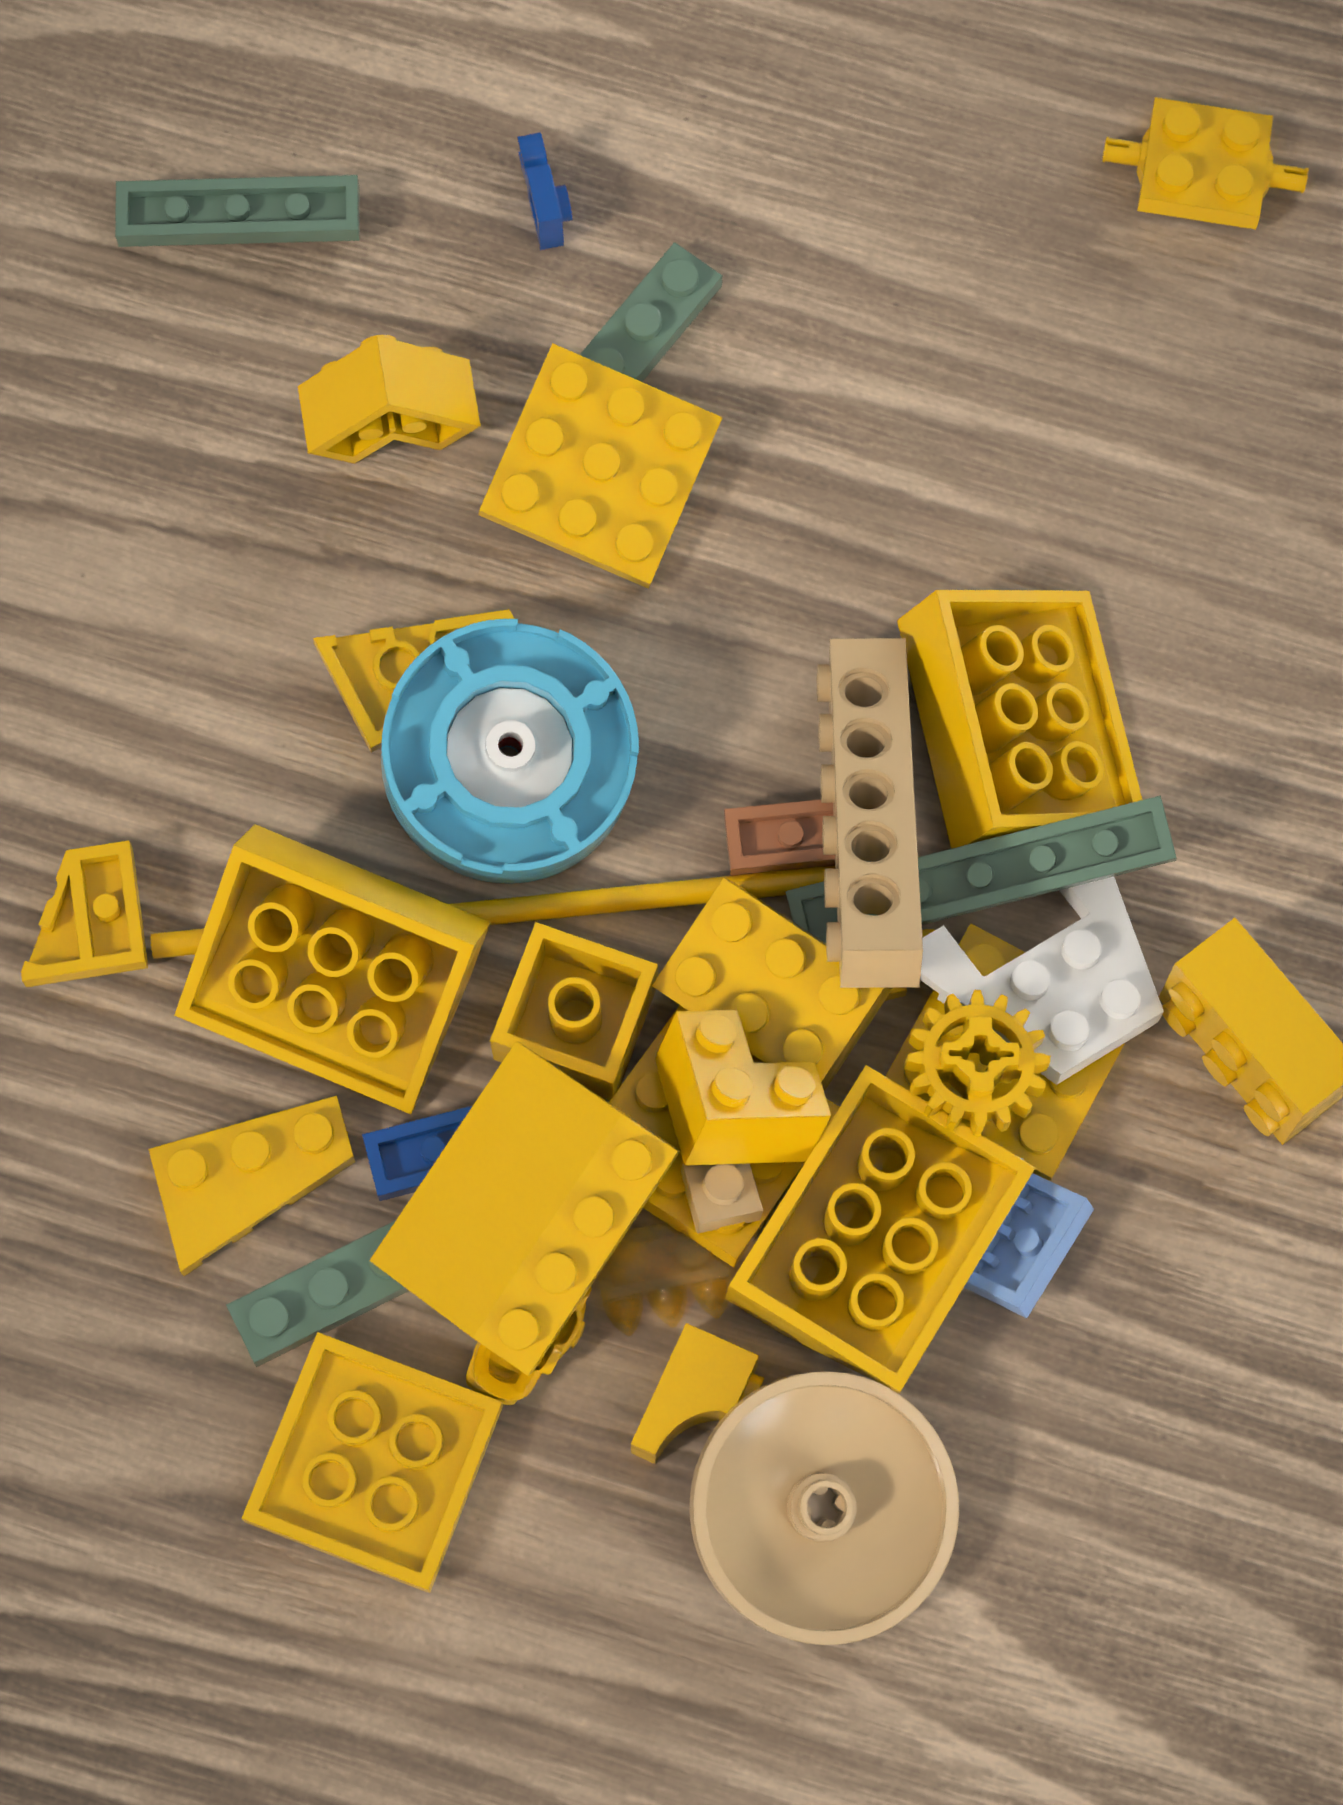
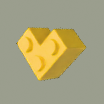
M375 335L364 339L360 343V347L337 361L325 364L319 373L298 385L307 451L309 454L355 464L393 440L442 450L481 426L470 360L443 353L437 347H420L397 341L391 335Z
M738 1010L676 1011L655 1056V1062L684 1166L806 1162L831 1117L815 1062L753 1063Z

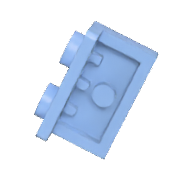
M1032 1173L964 1288L1028 1318L1094 1211V1208L1087 1198Z

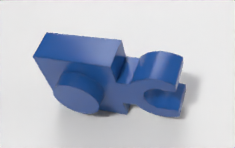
M541 132L517 137L520 152H518L527 186L528 200L540 250L563 246V222L573 220L566 185H554Z

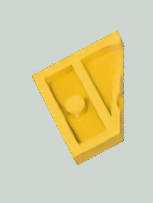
M130 841L66 850L56 876L57 887L55 893L47 901L38 924L41 930L29 962H24L21 970L24 985L26 987H33L148 968L134 852Z

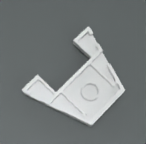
M1114 877L1059 890L1081 919L987 976L981 975L945 926H941L922 938L923 955L920 980L939 993L937 999L943 1004L948 995L954 994L960 1000L962 1006L969 1005L973 991L981 990L984 997V1005L993 1006L999 996L1003 994L1008 996L1005 1011L1008 1014L1014 1016L1017 1012L1026 1008L1030 1015L1024 1025L1027 1032L1043 1030L1045 1034L1042 1044L1034 1050L1035 1053H1043L1050 1056V1064L1047 1070L1041 1072V1074L1056 1085L1158 1023L1164 1012ZM992 1028L1007 1043H1011L1001 1032Z

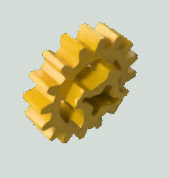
M974 990L969 1005L962 1006L960 1000L954 994H950L944 1003L945 1015L929 1007L922 1019L928 1030L914 1028L908 1043L919 1051L907 1055L904 1063L905 1069L912 1072H920L921 1075L912 1081L909 1090L911 1095L929 1094L931 1098L924 1111L928 1117L938 1113L941 1109L949 1113L947 1119L948 1130L954 1131L961 1119L970 1120L973 1135L980 1136L986 1121L992 1119L995 1126L1001 1132L1005 1131L1011 1123L1010 1110L1025 1118L1033 1107L1027 1095L1040 1097L1045 1089L1047 1082L1035 1074L1047 1070L1050 1064V1056L1034 1052L1045 1038L1044 1031L1033 1030L1027 1032L1024 1025L1030 1015L1026 1008L1017 1012L1014 1016L1005 1012L1008 996L1001 994L993 1006L984 1005V997L981 990ZM963 1025L962 1035L956 1042H943L942 1047L936 1046L947 1032ZM992 1028L1001 1032L1011 1043H1007ZM969 1053L979 1054L981 1064L988 1065L985 1072L975 1071L974 1062L967 1060ZM1013 1078L1018 1079L1017 1084L1011 1091L998 1099L992 1100L994 1087L998 1083H1011ZM943 1082H948L963 1098L951 1092Z

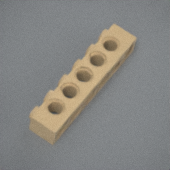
M906 638L830 639L829 664H817V702H829V714H819V752H831V764H821V803H833V816H823L822 846L823 855H835L836 867L825 869L824 899L825 908H837L838 922H827V962H839L840 988L920 987L923 941ZM866 914H877V916H871Z

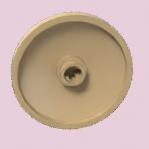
M809 1372L791 1375L768 1383L744 1397L727 1412L708 1437L696 1464L691 1484L690 1524L698 1557L716 1590L731 1607L754 1625L780 1637L806 1644L837 1645L857 1642L876 1636L906 1619L924 1602L941 1579L949 1563L958 1531L959 1493L956 1476L945 1446L933 1426L916 1407L897 1392L873 1380L848 1373Z

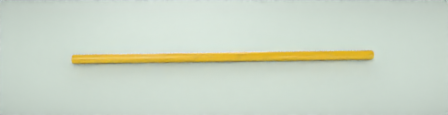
M831 865L451 903L449 905L491 922L490 925L706 904L723 878L735 882L757 898L785 896L788 890L823 882L825 869L836 867ZM204 928L152 933L151 950L153 959L195 955Z

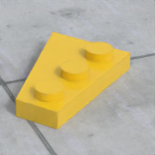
M510 609L439 619L431 624L393 629V626L371 629L369 633L316 637L313 638V643L372 753L382 746L384 720L392 699V693L405 670L418 655L441 637L459 628L487 620L515 618Z
M337 1096L148 1149L179 1269L183 1277L201 1266L204 1259L231 1241L235 1243L253 1231L252 1227L285 1205H292L355 1163Z

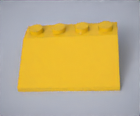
M935 590L897 620L901 638H906L907 665L951 849L1143 800L1090 591Z
M254 824L233 845L174 1016L411 1114L469 982L491 922Z
M516 1041L369 1261L474 1340L529 1376L534 1372L681 1151Z
M865 1065L729 1284L725 1299L781 1334L900 1394L1036 1167L983 1135L974 1136L972 1129L961 1122L954 1131L948 1130L947 1119L949 1115L940 1110L938 1113L928 1117L924 1113L928 1104L927 1101L917 1095H911L909 1090Z

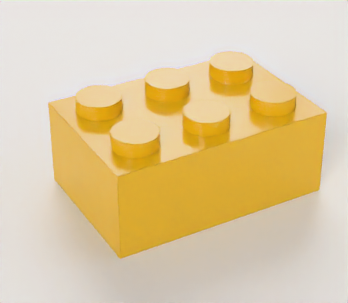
M726 878L722 879L652 985L688 1011L738 1010L751 1054L765 1063L815 1062L824 1091L893 989L840 988L839 962H827L826 943L735 882Z
M1236 917L1174 964L1159 995V999L1163 1003V1017L1177 1034L1182 1037H1186L1189 1034L1205 1053L1202 1056V1061L1209 1073L1221 1085L1227 1087L1231 1084L1247 1103L1244 1105L1247 1117L1263 1135L1270 1136L1273 1133L1278 1141L1284 1145L1342 1099L1343 1043Z

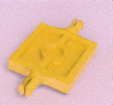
M1156 97L1152 107L1150 125L1142 138V142L1120 140L1106 136L1102 162L1137 166V175L1141 185L1137 211L1255 230L1260 219L1262 200L1267 194L1268 188L1291 190L1304 194L1309 168L1306 167L1299 168L1273 163V155L1270 148L1272 115Z

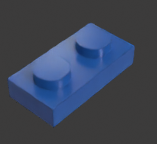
M472 1106L362 1134L379 1201L414 1193Z

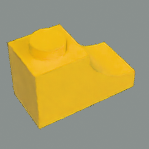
M686 1323L633 1437L631 1454L656 1464L667 1445L683 1431L700 1423L720 1421L739 1401L762 1387L765 1378L755 1374L759 1355Z

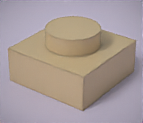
M684 1163L682 1164L680 1172L697 1233L719 1229V1227L742 1222L759 1221L761 1219L763 1207L750 1163L684 1166Z

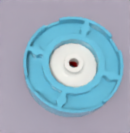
M518 619L482 621L459 628L441 637L418 655L403 673L392 693V699L384 720L381 746L382 779L390 806L399 824L410 839L433 860L458 874L480 881L505 884L532 882L556 875L576 865L592 853L611 832L623 811L635 778L637 756L639 753L638 727L634 709L620 679L610 665L585 642L561 629L557 633L539 626L518 623ZM511 747L518 752V755L509 757L503 755L500 749Z

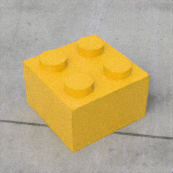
M535 922L490 1039L493 1059L502 1062L515 1042L518 1041L598 1096L611 1100L621 1086L655 995L656 988L652 985L658 977V964Z

